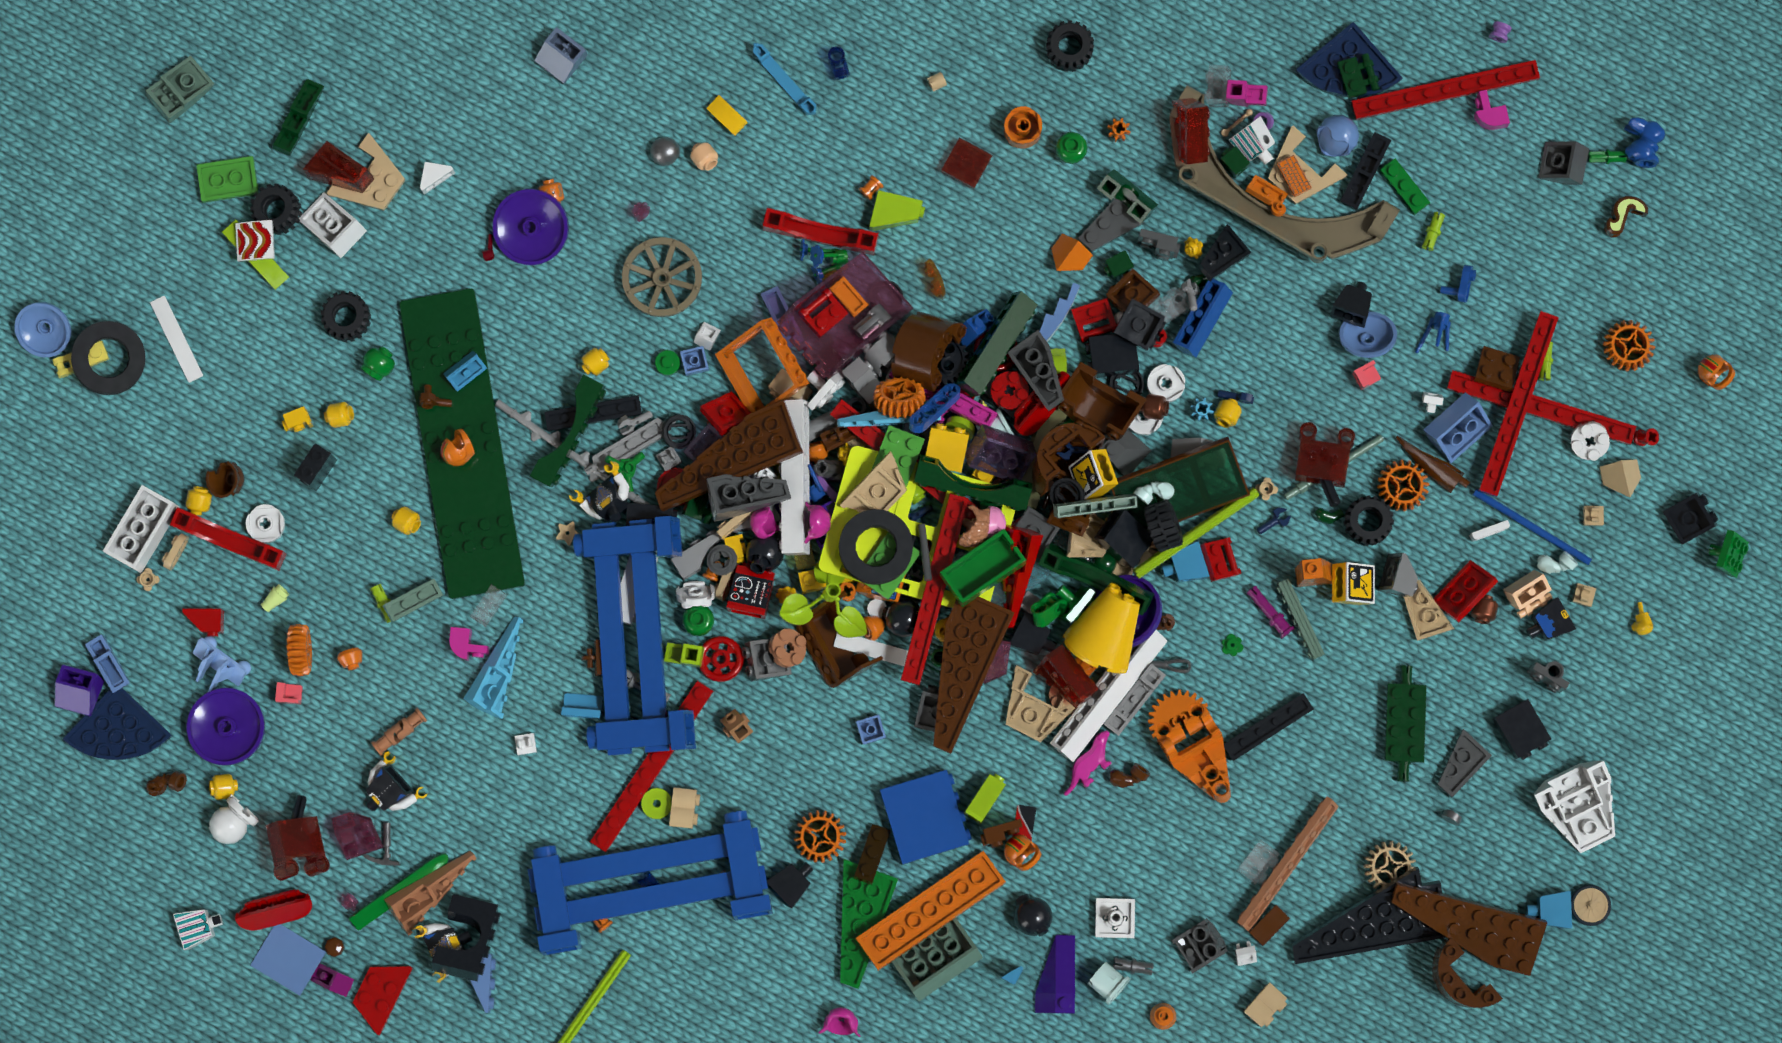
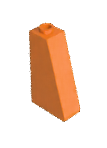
M1322 558L1301 560L1295 568L1297 587L1332 584V563Z

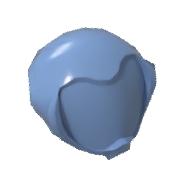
M1332 115L1324 119L1322 124L1316 129L1321 153L1327 157L1347 156L1357 146L1359 138L1357 125L1352 119L1344 115Z

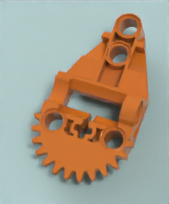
M1178 690L1176 696L1173 691H1170V697L1163 694L1164 701L1157 699L1159 706L1152 705V709L1155 712H1149V716L1153 718L1149 719L1148 723L1154 724L1149 727V730L1155 731L1152 737L1157 738L1161 749L1177 771L1217 802H1227L1231 797L1224 741L1220 729L1207 710L1208 704H1202V697L1196 700V693L1189 697L1188 690L1184 695H1182L1181 690ZM1195 711L1202 712L1199 716L1193 715ZM1179 721L1184 723L1185 729L1190 736L1203 728H1206L1209 733L1208 736L1180 752H1177L1174 746L1186 739L1182 726L1178 723ZM1162 730L1169 731L1166 735L1159 734ZM1210 773L1216 774V777L1213 779L1207 778ZM1219 789L1226 790L1224 794H1217Z

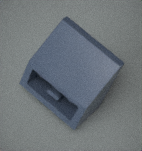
M556 27L543 43L535 62L565 84L588 54L586 49Z

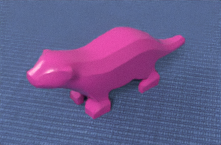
M1106 730L1098 733L1091 748L1075 760L1072 768L1071 784L1064 792L1065 796L1072 792L1079 780L1087 788L1094 781L1089 776L1098 765H1101L1105 770L1112 763L1105 759L1106 743L1110 735L1109 731Z

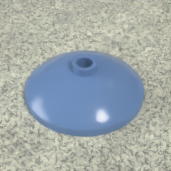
M35 302L25 306L18 313L15 320V334L21 346L29 353L38 357H53L61 353L68 346L71 339V326L66 315L58 307L46 302ZM45 323L49 324L50 328H47Z
M1369 311L1365 328L1344 321L1340 327L1339 337L1342 346L1351 354L1363 358H1374L1386 354L1394 347L1397 340V329L1395 324L1385 315Z

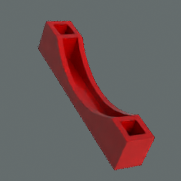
M767 208L763 222V231L805 239L873 256L875 255L879 238L876 232L823 224Z
M178 507L170 523L175 529L277 571H280L287 553L280 549L236 533Z

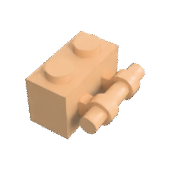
M1536 570L1531 571L1503 589L1510 605L1520 610L1517 612L1520 619L1530 616L1534 610L1540 606H1546L1547 602L1553 599L1549 593L1552 589L1545 575Z

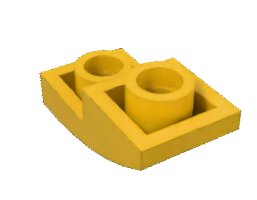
M720 95L706 108L734 136L748 123Z

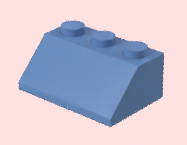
M1465 392L1423 431L1435 448L1449 463H1452L1493 425L1480 403Z

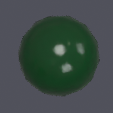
M1106 552L1103 557L1093 558L1095 565L1111 573L1116 568L1117 561L1109 552Z

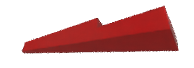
M1006 525L1005 530L1013 540L1014 547L1017 546L1026 559V565L1003 580V591L1006 592L1004 608L1015 612L1008 628H1014L1043 535L1031 529Z

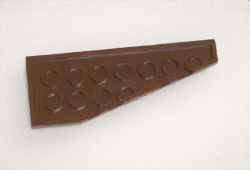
M781 400L748 414L740 424L732 427L730 432L722 439H718L701 453L692 464L683 468L679 475L671 478L659 488L655 495L660 509L665 511L708 493L707 478L725 474L734 477L749 476L802 454L803 450L786 402Z
M977 597L964 607H961L956 600L945 624L933 747L952 754L1015 612L981 597Z
M1396 882L1391 898L1393 904L1445 937L1453 938L1458 945L1491 966L1528 976L1531 975L1547 926L1546 920Z

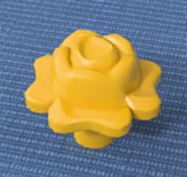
M1188 237L1184 241V251L1190 258L1198 259L1202 255L1201 248L1203 243L1198 241L1197 238Z
M845 443L844 447H840L837 454L838 460L842 461L844 466H846L851 450L848 443Z
M786 586L778 589L776 597L779 599V603L783 604L789 595L798 593H796L795 588Z

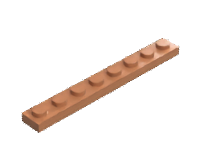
M1327 796L1320 802L1317 811L1308 819L1306 826L1302 832L1297 834L1292 846L1285 851L1282 860L1274 866L1269 878L1262 883L1259 892L1252 897L1249 906L1240 914L1237 923L1248 932L1253 928L1339 806Z

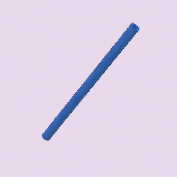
M1477 488L1474 491L1473 495L1573 557L1587 565L1591 562L1592 559L1492 497L1478 491Z

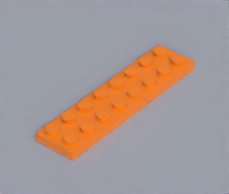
M982 851L856 937V941L879 971L1000 888L1006 881L985 852Z

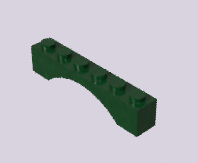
M583 374L574 391L576 415L569 435L556 450L538 459L530 477L552 488L554 485H558L562 477L560 472L563 468H567L571 460L569 455L572 451H576L580 443L577 441L581 434H585L589 426L586 424L590 417H594L598 409L595 407L599 400L602 401L606 394V390H604L605 385Z
M921 454L914 475V482H917L920 486L936 487L937 490L942 492L952 491L958 496H971L977 501H991L994 505L1010 506L1011 509L1016 511L1027 509L1032 492V483L1015 478L997 484H977L963 480L950 472L939 459Z
M1052 543L1045 548L1038 564L1054 573L1084 582L1102 592L1110 583H1114L1120 587L1123 595L1129 594L1133 596L1134 600L1140 604L1138 613L1140 615L1147 611L1154 596V593L1081 557H1067L1066 550Z

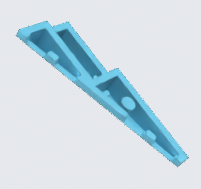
M874 411L837 419L838 427L892 426L898 423H909L910 416H906V419L904 417L897 419V417L890 418L889 415L883 416L882 412ZM925 412L926 415L934 414L933 412Z
M520 617L512 619L463 698L476 709L499 719H502L504 713H502L503 704L507 702L508 697L505 695L508 683L511 682L516 658L514 651L516 642H519L520 636H518L519 626L523 623Z

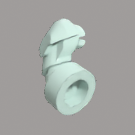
M1151 482V484H1146L1143 487H1137L1133 494L1149 505L1153 499L1152 493L1158 494L1164 500H1168L1174 494V487L1168 482Z
M1566 551L1559 556V562L1554 561L1548 555H1540L1537 559L1538 569L1549 574L1573 570L1578 565L1577 561Z

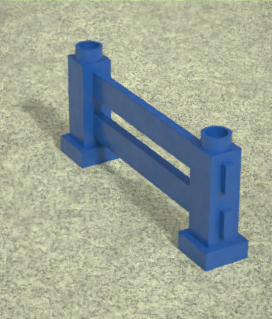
M672 516L655 517V524L653 519L629 521V526L616 527L615 522L592 524V529L582 530V533L575 534L573 539L576 556L594 558L606 722L595 723L596 726H588V746L590 749L608 750V756L632 754V748L645 747V753L670 751L669 745H671V750L696 749L693 710L668 711L669 717H667L656 553L657 556L666 558L682 557L680 518ZM631 555L643 714V719L630 720L619 569V556Z
M736 811L724 814V833L565 863H561V858L556 852V846L533 849L534 859H531L532 869H528L531 892L537 893L539 907H534L537 930L543 931L544 935L537 937L540 953L546 956L582 949L580 934L577 930H572V925L735 895L736 900L730 901L735 921L773 914L769 894H763V890L768 889L764 865L759 866L756 852L762 851L758 828H752L750 819L748 820L747 811ZM729 857L730 872L578 900H567L565 887Z

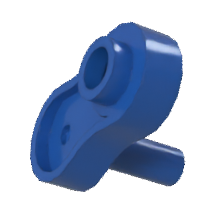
M1464 265L1459 288L1441 286L1440 293L1458 296V302L1466 303L1469 297L1471 281H1475L1476 270H1473V266Z

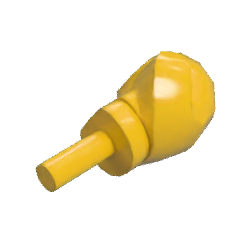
M1638 602L1639 614L1635 615L1636 622L1631 625L1633 632L1642 636L1649 634L1653 630V622L1649 613L1644 612L1642 602Z

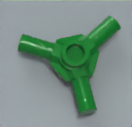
M639 452L632 459L620 460L607 455L605 462L612 465L610 461L619 464L618 472L622 473L629 484V493L634 492L632 478L636 465L645 458V455Z

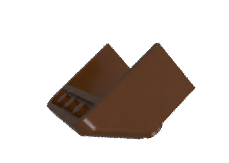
M847 593L840 594L838 596L840 600L846 597ZM824 601L812 610L813 617L808 623L796 625L798 633L806 639V648L825 682L831 688L847 682L883 660V657L880 656L869 661V658L864 653L860 652L854 655L852 651L834 647L837 635L834 628V620L839 616L836 613L835 601Z

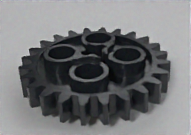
M952 338V341L945 349L950 350L952 353L944 351V356L940 360L938 369L942 374L940 383L942 387L947 385V383L956 382L970 360L967 359L969 352H964L966 345L960 346L962 340L957 344Z

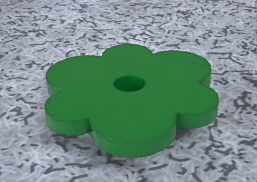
M1229 634L1222 641L1224 646L1222 648L1223 653L1236 656L1237 653L1242 652L1241 638H1236L1235 635Z

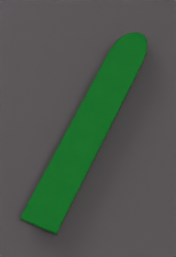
M444 853L432 858L349 917V920L358 931L389 910L384 899L448 863V855Z

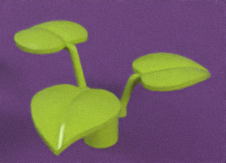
M819 561L814 568V577L817 582L826 583L822 595L808 604L805 596L791 594L784 600L779 612L780 617L786 622L793 625H804L813 617L810 607L822 599L827 602L835 601L836 613L839 615L834 620L836 632L846 638L860 637L867 634L865 621L857 609L846 606L840 612V598L838 596L841 593V588L839 584L845 578L822 572L819 569Z

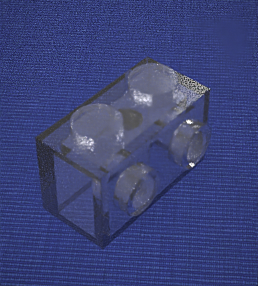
M1209 65V71L1206 72V83H1208L1207 90H1205L1204 99L1210 107H1229L1226 94L1228 80H1231V69L1226 65Z
M1174 287L1168 290L1166 296L1162 298L1159 296L1148 306L1165 316L1164 322L1166 324L1191 311L1188 296L1182 290V287L1178 289Z
M1260 839L1236 871L1255 885L1257 882L1261 884L1267 877L1265 873L1269 867L1273 869L1279 861L1277 856L1280 853Z

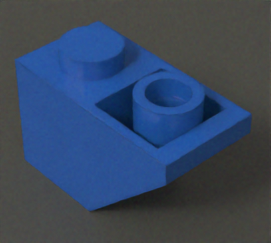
M987 309L963 323L967 329L965 336L961 339L962 345L970 346L990 329L995 319Z

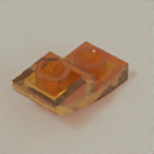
M928 259L924 263V272L930 279L934 278L930 282L932 287L930 291L936 298L940 297L943 300L946 294L942 277L933 261Z

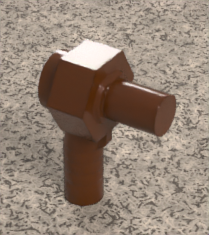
M427 384L424 385V393L420 394L419 404L424 409H431L434 405L451 407L452 400L439 399L432 393V386Z

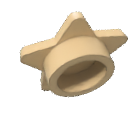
M571 522L568 525L558 524L560 533L557 535L556 540H564L568 546H571L574 535L579 534L575 530V522Z

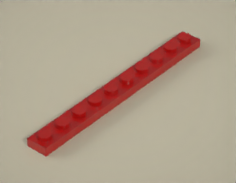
M1536 60L1352 100L1351 105L1355 120L1477 94L1479 91H1490L1540 79Z
M1543 311L1539 312L1478 491L1495 497L1499 494L1559 318Z
M1454 370L1451 371L1447 390L1460 394L1466 392L1473 398L1507 408L1513 388L1511 392L1476 382L1474 381V376ZM1533 394L1526 414L1571 428H1576L1580 424L1591 421L1597 422L1606 428L1609 439L1631 445L1636 430L1634 425Z
M842 399L830 413L836 420L860 414ZM846 427L868 446L879 452L885 433L878 427ZM920 486L943 504L946 492L939 491L936 487ZM968 500L964 518L972 520V518H976V515L968 507L970 505L977 506Z
M949 494L931 562L932 580L926 581L901 681L920 685L946 584L940 577V572L952 564L969 498Z
M697 680L678 710H693L695 721L714 691ZM669 745L670 751L649 752L591 839V843L607 853L641 802L644 794L649 790L675 751L671 750V745Z

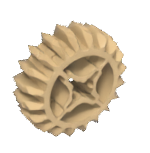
M1389 841L1388 847L1385 842H1382V849L1375 845L1374 848L1377 852L1369 851V854L1373 857H1365V860L1369 861L1370 864H1365L1364 868H1370V871L1364 874L1365 876L1371 874L1372 878L1368 879V882H1376L1373 885L1374 889L1379 885L1382 888L1388 884L1382 881L1377 874H1387L1392 882L1397 878V870L1399 868L1405 867V873L1414 868L1411 867V863H1415L1416 860H1409L1408 857L1412 856L1413 853L1405 854L1406 846L1400 850L1401 843L1398 842L1393 847V841ZM1389 851L1399 854L1404 861H1394ZM1383 853V865L1375 868L1378 856ZM1388 862H1391V865L1399 864V866L1392 869V873L1389 872L1390 870H1381L1388 866Z

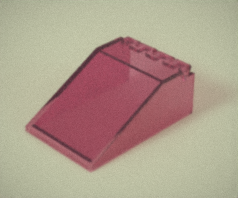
M862 252L794 302L777 322L779 324L778 329L785 337L791 336L789 341L799 352L802 349L804 350L802 356L811 366L817 365L815 370L823 379L825 377L830 379L864 352L867 346L878 340L882 333L887 332L906 316L913 307L869 257ZM844 276L869 306L855 318L849 313L819 339L798 315V311L801 308L807 307L822 294L821 291L825 288L829 289ZM827 300L809 314L810 317L813 319L830 303ZM880 303L892 319L863 341L855 334L853 327L864 319L873 307Z

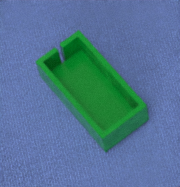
M1003 529L942 570L940 577L961 607H964L1026 565V559L1018 547H1014L1013 540L1006 530Z

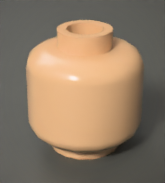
M697 143L692 148L690 159L698 169L709 171L717 165L718 153L709 143Z

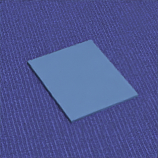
M279 924L273 926L250 966L300 996L326 954V951Z

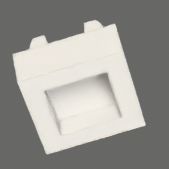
M1423 392L1422 400L1423 403H1427V412L1435 413L1436 405H1443L1444 398L1442 394Z
M534 733L514 736L518 756L537 753Z
M1247 941V947L1240 948L1239 943L1236 944L1235 952L1238 966L1257 962L1255 946H1251L1249 941Z

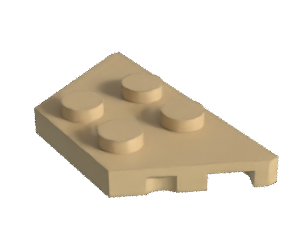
M891 451L840 503L842 508H851L860 513L872 509L888 511L907 491Z
M1095 513L1090 514V522L1083 537L1069 532L1067 557H1103L1106 550L1094 537L1105 521L1100 519Z

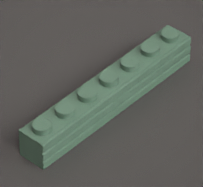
M1126 494L1053 504L1054 516L1062 518L1137 508V496L1135 494Z
M1289 578L1277 583L1276 589L1282 595L1281 600L1283 604L1287 605L1286 610L1293 618V625L1298 628L1297 633L1303 639V646L1308 649L1307 654L1309 658L1315 660L1325 655Z

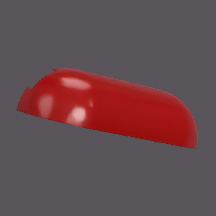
M1060 371L1057 374L1061 390L1070 379L1069 374L1064 371ZM1033 390L1014 413V428L1024 436L1035 433L1058 408V405L1048 411Z
M298 889L289 890L245 903V907L239 913H236L235 921L243 929L251 931L261 930L305 917L312 909V901L308 893H302Z

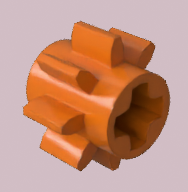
M1123 118L1120 121L1113 119V126L1108 125L1107 129L1112 130L1108 137L1113 136L1115 142L1118 139L1125 141V134L1130 135L1131 132L1126 130L1130 123L1125 124ZM1118 127H1121L1120 133L1116 132Z

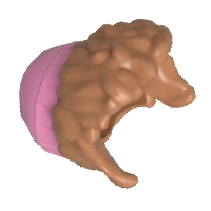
M970 505L968 508L974 512L976 518H972V520L963 519L962 525L966 528V532L960 537L959 545L976 548L1005 529L1006 519L1003 512L994 506H988L986 509L980 510L974 505Z

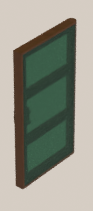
M1228 436L1117 478L1118 485L1111 489L1113 495L1118 496L1133 494L1137 487H1143L1146 484H1151V482H1168L1174 487V494L1168 500L1174 508L1178 522L1250 496V491L1247 488ZM1152 493L1153 499L1149 505L1164 499L1160 498L1158 494ZM1137 497V508H1128L1126 510L1149 532L1144 515L1145 506L1148 505Z

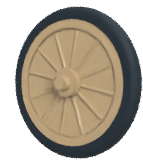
M1585 885L1578 888L1571 898L1572 915L1583 925L1596 926L1603 923L1611 911L1609 895L1605 890L1596 885Z

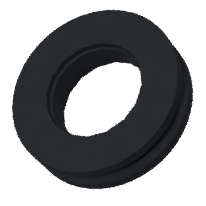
M113 321L98 322L84 329L75 340L71 354L72 368L76 378L88 390L101 395L120 394L134 386L141 377L145 366L144 346L138 335L128 326ZM111 339L118 341L125 347L128 353L127 367L121 374L115 377L100 376L89 365V351L95 343L101 340Z
M880 509L863 511L851 518L845 525L839 541V555L844 568L855 579L872 585L885 584L898 578L909 565L913 552L912 536L904 521L897 515ZM870 528H881L888 531L896 543V552L893 558L882 566H870L864 563L856 551L858 537Z

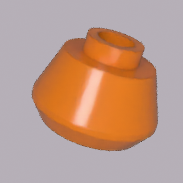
M823 441L810 443L809 461L817 464L818 460H825L828 456V451Z
M877 616L863 617L867 628L865 637L868 640H877L884 632V621Z
M351 648L338 653L337 660L343 668H348V671L355 670L362 663V650Z
M1167 1003L1155 1005L1150 1012L1151 1023L1158 1029H1169L1176 1021L1175 1009Z

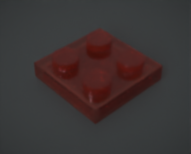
M959 137L941 172L975 189L993 155Z

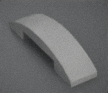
M1150 664L1105 721L1104 725L1119 736L1166 674L1153 664Z

